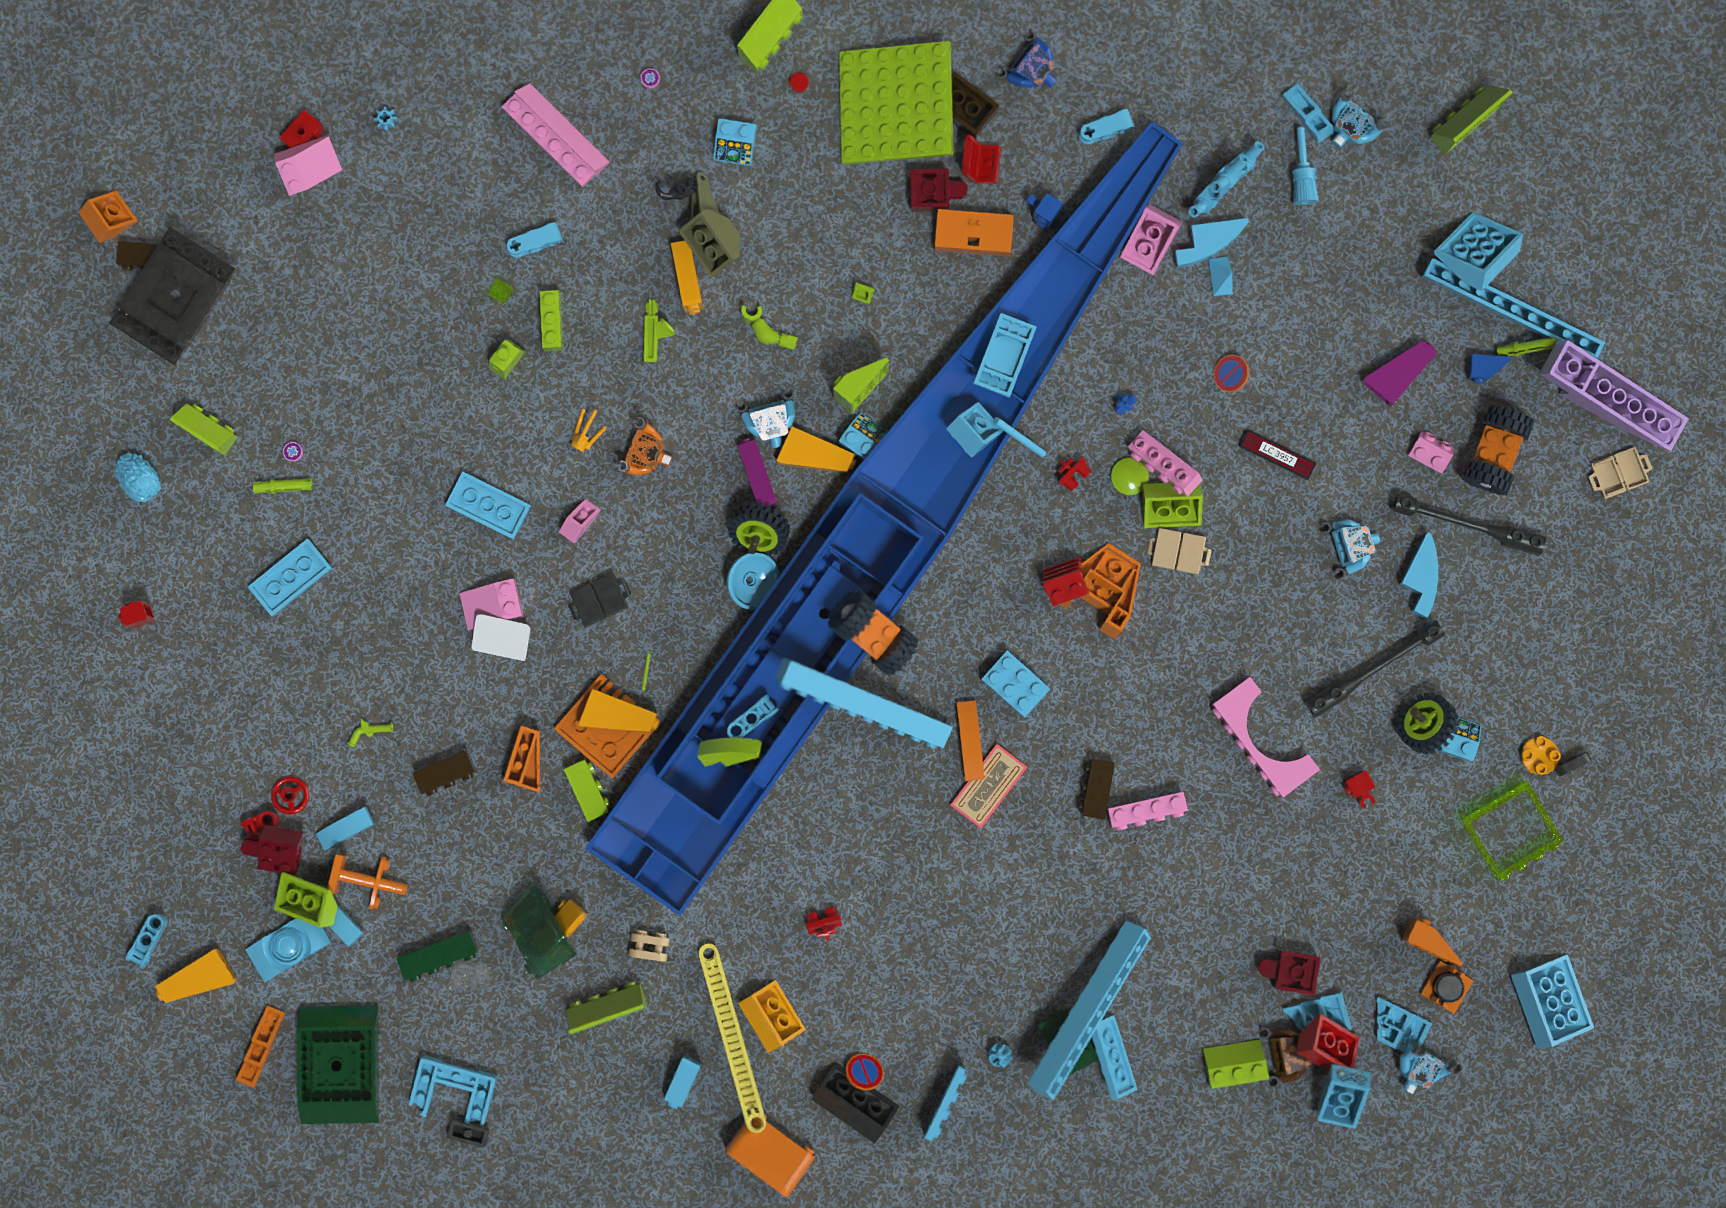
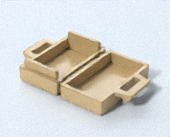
M1636 447L1591 463L1590 466L1593 474L1589 476V480L1593 490H1600L1603 498L1607 499L1626 490L1628 491L1649 483L1650 481L1646 473L1652 470V466L1648 456L1639 455ZM1642 458L1644 459L1647 469H1644V466L1641 461ZM1593 477L1596 478V481L1599 486L1598 488L1596 487Z
M1159 528L1157 538H1150L1147 554L1153 556L1152 566L1175 570V565L1177 564V571L1199 575L1200 567L1209 565L1212 550L1205 547L1206 537L1188 533L1182 535L1181 532ZM1153 541L1156 542L1154 553L1151 552ZM1207 551L1206 561L1202 562L1203 552Z

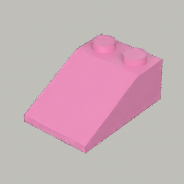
M328 135L274 154L276 166L289 196L305 191L342 170Z
M1149 204L1145 208L1120 258L1154 275L1183 221Z
M515 579L492 583L460 593L468 631L474 629L475 619L479 614L509 621L524 618Z

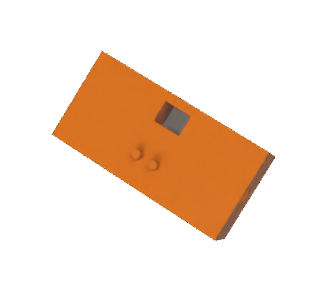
M938 209L934 251L1010 257L1014 215Z

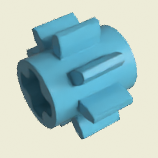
M386 107L381 112L377 110L378 117H375L374 121L380 122L377 125L378 129L384 127L386 132H388L390 127L395 129L394 121H399L397 117H393L395 111L391 110L389 112ZM385 116H388L389 119H387V122L384 123L383 120L385 119Z
M995 1043L987 1052L990 1055V1063L995 1067L1002 1066L1005 1068L1013 1059L1010 1056V1048L1005 1044L999 1046Z

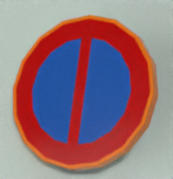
M1228 355L1220 359L1214 369V381L1217 387L1229 393L1243 388L1249 377V367L1246 361L1237 355Z
M868 1054L853 1056L848 1061L845 1070L849 1082L861 1090H872L878 1087L884 1075L880 1062Z

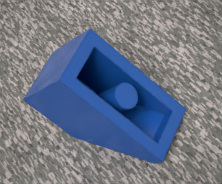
M1472 354L1469 357L1468 379L1473 380V383L1483 384L1484 381L1489 380L1510 362L1511 357Z

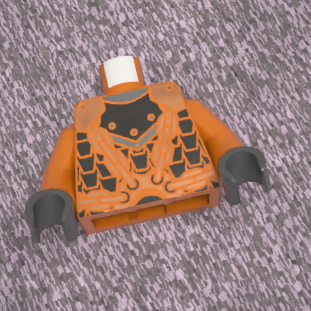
M635 416L639 419V423L636 425L631 422V425L640 428V430L637 429L625 461H616L622 467L621 469L615 468V471L640 476L649 474L652 470L656 471L658 463L669 467L672 456L663 453L665 448L663 438L642 417Z

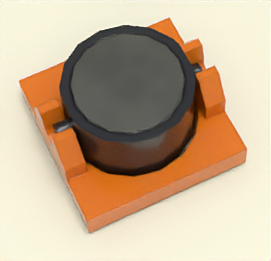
M1439 961L1420 994L1455 1014L1471 987L1473 980L1455 968Z

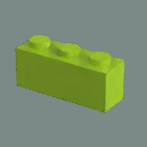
M559 290L540 291L542 348L544 351L563 350L561 294Z
M583 760L564 769L587 822L610 813L609 808H611V804L608 798H603L601 794L603 787L599 779L595 780L593 776L595 769L591 762L587 763L586 760Z

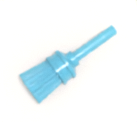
M1304 127L1297 128L1300 163H1298V168L1292 171L1294 183L1293 204L1311 205L1319 202L1315 184L1317 180L1315 176L1316 169L1310 167L1309 162H1307Z

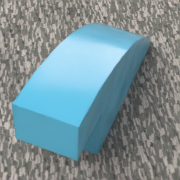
M1248 218L1192 225L1190 228L1192 248L1175 251L1176 269L1205 261L1225 249L1244 230L1249 222Z
M1429 532L1424 534L1399 585L1419 595L1411 612L1424 619L1428 618L1433 607L1438 586V558L1433 537Z

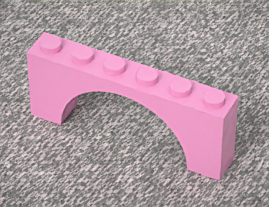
M1249 677L1212 704L1214 709L1211 711L1217 719L1221 718L1224 721L1225 725L1223 727L1229 735L1233 733L1236 737L1235 743L1240 750L1245 749L1248 753V756H1246L1248 761L1253 766L1256 764L1260 769L1258 772L1260 777L1264 781L1268 780L1272 785L1270 787L1272 793L1276 797L1279 795L1283 798L1320 769L1309 754L1295 761L1281 762L1264 756L1256 749L1248 735L1247 715L1252 702L1262 692L1252 678Z

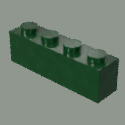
M467 931L396 959L403 979H409L410 982L421 979V974L428 972V975L439 972V967L446 965L447 968L458 965L457 961L464 958L465 962L476 958L475 954L479 953L472 931Z

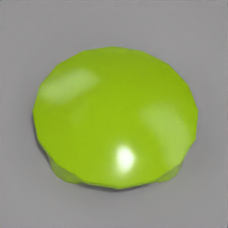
M1124 458L1118 461L1111 472V481L1115 489L1127 496L1142 492L1143 484H1147L1149 480L1148 470L1144 467L1145 464L1141 461L1136 462L1133 458Z

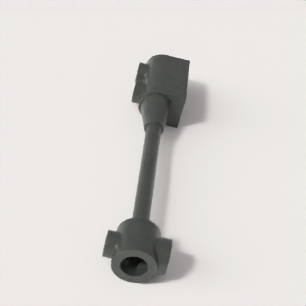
M1398 493L1394 501L1393 512L1410 517L1417 512L1485 532L1487 535L1501 541L1502 546L1536 556L1542 554L1546 544V536L1512 526L1485 525L1420 506L1417 498Z
M1436 620L1431 621L1418 630V637L1359 675L1333 683L1306 700L1304 704L1313 718H1317L1348 698L1365 679L1423 643L1430 646L1444 637L1445 633Z

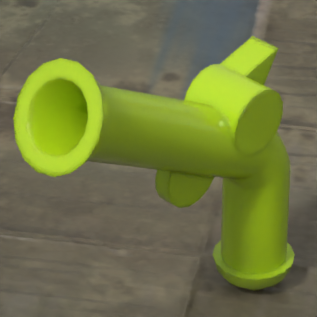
M361 719V726L354 730L349 742H347L348 746L355 747L361 734L372 737L374 733L379 732L393 733V722L383 725H370Z

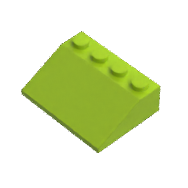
M771 0L737 45L739 60L758 73L760 69L764 70L769 63L768 58L771 55H776L781 47L779 46L783 39L786 41L792 33L791 28L794 24L797 26L802 21L803 11L796 0Z
M1489 85L1486 89L1481 87L1474 94L1476 97L1472 101L1466 100L1460 106L1461 110L1458 113L1452 112L1446 118L1447 122L1443 126L1439 124L1432 130L1434 134L1430 139L1444 154H1447L1499 109L1513 92L1509 89Z
M884 358L847 373L843 378L840 376L833 384L834 400L848 413L852 414L889 372V359Z
M634 981L624 985L625 989L618 991L617 988L606 991L607 995L601 998L599 994L589 997V1002L581 1004V1001L570 1004V1009L566 1010L569 1033L572 1034L647 1007L648 1003L641 983L636 985Z

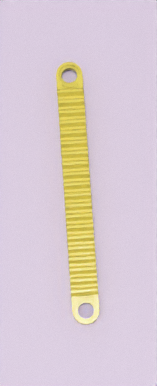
M705 944L699 950V957L746 1125L750 1131L760 1133L766 1127V1118L719 951L714 945ZM708 948L714 951V956L711 959H706L703 955L704 951ZM755 1117L762 1120L761 1127L757 1129L751 1126V1120Z

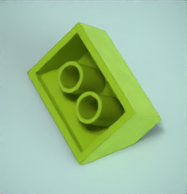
M185 404L170 418L172 422L224 456L237 439V436L233 434L235 430L226 424L224 427L217 424L219 420L210 414L208 417L203 415V409L195 404L192 407Z
M1170 483L1143 484L1144 528L1201 526L1203 504L1201 483L1188 497L1183 493L1177 494L1171 488L1172 485Z
M282 872L274 910L319 928L334 925L338 906L331 890Z
M1260 1039L1203 1049L1208 1083L1211 1089L1269 1079L1266 1058Z

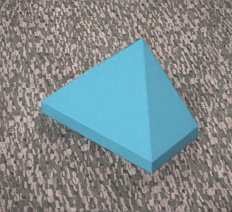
M1228 257L1208 259L1213 296L1233 294L1232 269Z

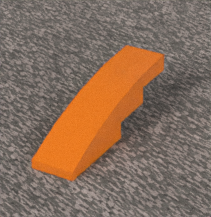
M976 700L956 702L965 781L985 779Z
M269 1006L266 1007L251 1040V1045L243 1060L244 1063L236 1082L255 1089L284 1019L285 1012Z

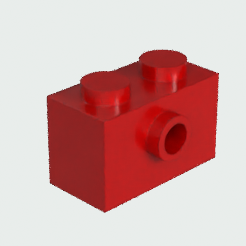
M303 110L279 139L289 148H293L314 139H319L323 134L322 130L324 127L308 112Z
M133 601L119 608V620L126 627L135 629L155 622L150 604L147 602Z

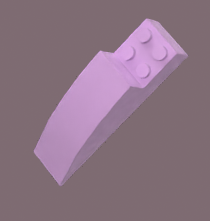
M1568 340L1556 342L1539 373L1562 388L1560 395L1626 432L1671 452L1689 419Z

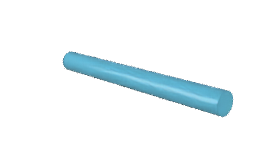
M999 417L994 418L993 423L1040 457L1046 455L1045 450Z

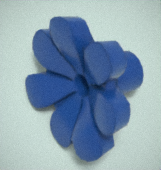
M1119 393L1116 396L1117 407L1115 411L1121 415L1126 410L1131 411L1134 408L1132 405L1137 402L1136 396L1133 394L1127 396L1126 394L1122 395Z

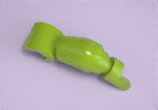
M745 305L742 306L741 318L745 323L753 324L752 329L758 341L768 346L769 344L775 345L777 343L779 347L795 349L798 337L785 333L780 335L778 331L773 330L774 328L769 327L764 319H760L762 315L761 306L757 307V314L754 316L748 315L746 313L747 307Z

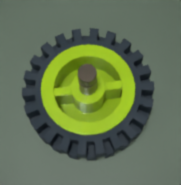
M751 502L750 506L748 503H745L743 507L740 505L733 513L728 532H730L729 537L733 538V544L738 543L737 548L741 549L744 547L743 552L766 553L768 557L772 553L777 555L778 551L781 552L785 548L790 533L788 519H783L784 514H778V509L770 510L771 506L768 504L764 508L763 503H759L758 506H756L755 502Z
M1427 692L1424 693V697L1421 694L1416 695L1417 701L1414 698L1410 699L1409 701L1412 705L1409 706L1406 703L1404 705L1407 709L1406 712L1401 710L1399 713L1403 718L1397 719V722L1401 724L1397 725V730L1400 731L1398 735L1402 738L1401 740L1412 750L1428 755V752L1434 754L1435 748L1438 751L1443 750L1442 744L1447 747L1449 743L1446 740L1449 738L1453 741L1455 737L1451 733H1457L1458 729L1455 726L1459 725V721L1456 719L1459 716L1455 712L1457 711L1455 707L1441 695L1431 693L1430 695Z

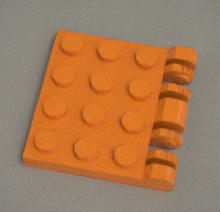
M601 674L554 730L613 779L652 733L585 728L578 725L592 689L598 691L608 679ZM609 681L600 692L606 694L614 683ZM621 689L616 690L612 697L618 698L623 691ZM626 694L621 699L622 701H625L627 703L633 705L636 704V702Z

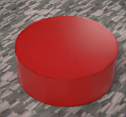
M803 73L794 74L790 79L791 89L797 93L807 90L809 86L807 76Z

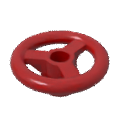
M287 776L274 784L271 791V801L279 812L287 815L297 814L306 807L309 801V789L300 778ZM287 782H294L298 784L294 789L289 787L284 789L279 788L282 784ZM303 790V801L295 808L294 801L297 793ZM288 792L292 793L291 799L287 798ZM277 794L280 795L283 802L288 803L289 809L279 804Z

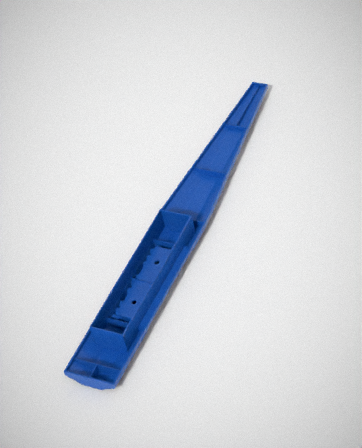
M1154 122L1148 125L860 464L586 846V850L678 916L683 914L830 707L827 701H824L822 704L813 700L812 695L808 694L807 697L796 693L797 689L791 687L790 690L779 686L780 682L774 678L783 658L847 683L867 653L852 640L842 639L828 627V620L830 619H821L819 611L826 608L832 614V609L836 608L838 601H842L843 596H847L850 591L853 592V590L859 589L875 602V608L890 621L951 537L1010 437L1008 433L1003 431L984 449L971 458L946 428L959 415L979 402L993 419L999 417L1015 429L1182 147L1183 143ZM1001 313L1036 326L1010 398L974 385L975 378ZM768 694L771 702L775 707H779L780 710L743 737L761 741L759 757L726 767L722 762L704 766L697 757L700 742L730 738L727 733L728 726L748 711L754 703ZM749 714L746 718L747 723L755 724L757 716ZM734 726L731 729V734L735 737L742 733L740 726Z

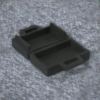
M610 573L593 581L592 584L589 583L571 591L570 596L573 602L568 607L574 620L581 619L584 627H588L606 619V616L610 617L629 608L625 599L631 595V592L625 580L617 581L614 573ZM620 584H622L624 587V590L626 592L625 595H623L620 589ZM575 605L579 616H576L572 606Z

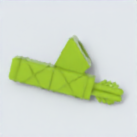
M649 299L648 303L645 304V311L648 315H645L643 358L644 362L656 363L658 359V339L674 336L676 333L663 318L658 322V316H655V314L658 312L659 305L655 299Z

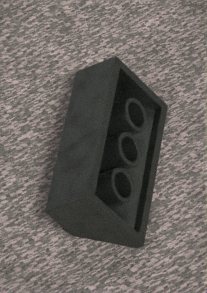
M835 1062L811 1100L875 1144L900 1106L875 1089L861 1090L854 1087L847 1079L846 1069Z

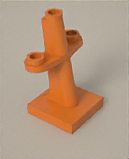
M336 854L327 888L331 890L332 894L339 893L341 881L374 888L369 906L370 910L378 909L380 898L377 897L378 890L405 896L408 884L382 878L383 871L388 870L390 860H387L386 857L382 856L377 877L346 870L345 865L348 856Z

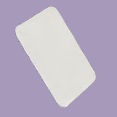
M479 614L475 619L472 650L525 661L530 627L527 624Z

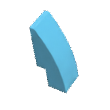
M1296 84L1282 94L1289 107L1318 144L1333 134V125L1324 117L1321 109L1299 84Z
M364 807L317 832L316 835L325 851L374 826L375 823L368 808Z
M337 904L338 908L334 925L329 927L350 947L365 932Z

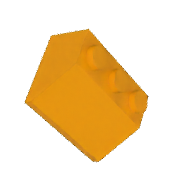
M572 899L564 900L557 908L560 911L556 916L551 915L545 922L547 926L544 930L541 931L539 929L532 937L534 939L532 945L546 959L553 957L588 915Z
M776 980L738 1003L768 1053L781 1047L806 1030Z

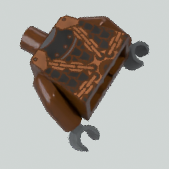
M1261 1028L1260 1030L1268 1031V1036L1261 1037L1262 1039H1268L1270 1036H1273L1270 1040L1277 1075H1270L1268 1080L1275 1078L1277 1083L1270 1086L1276 1088L1280 1082L1284 1084L1298 1080L1305 1073L1307 1067L1312 1065L1310 1060L1296 1052L1300 1034L1289 1028H1273V1030Z

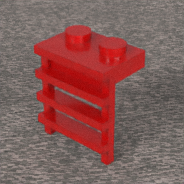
M967 135L965 137L961 174L965 175V178H968L971 183L997 184L1001 146L981 145L971 135Z
M1081 557L1070 559L1043 570V585L1052 606L1089 594L1082 576Z

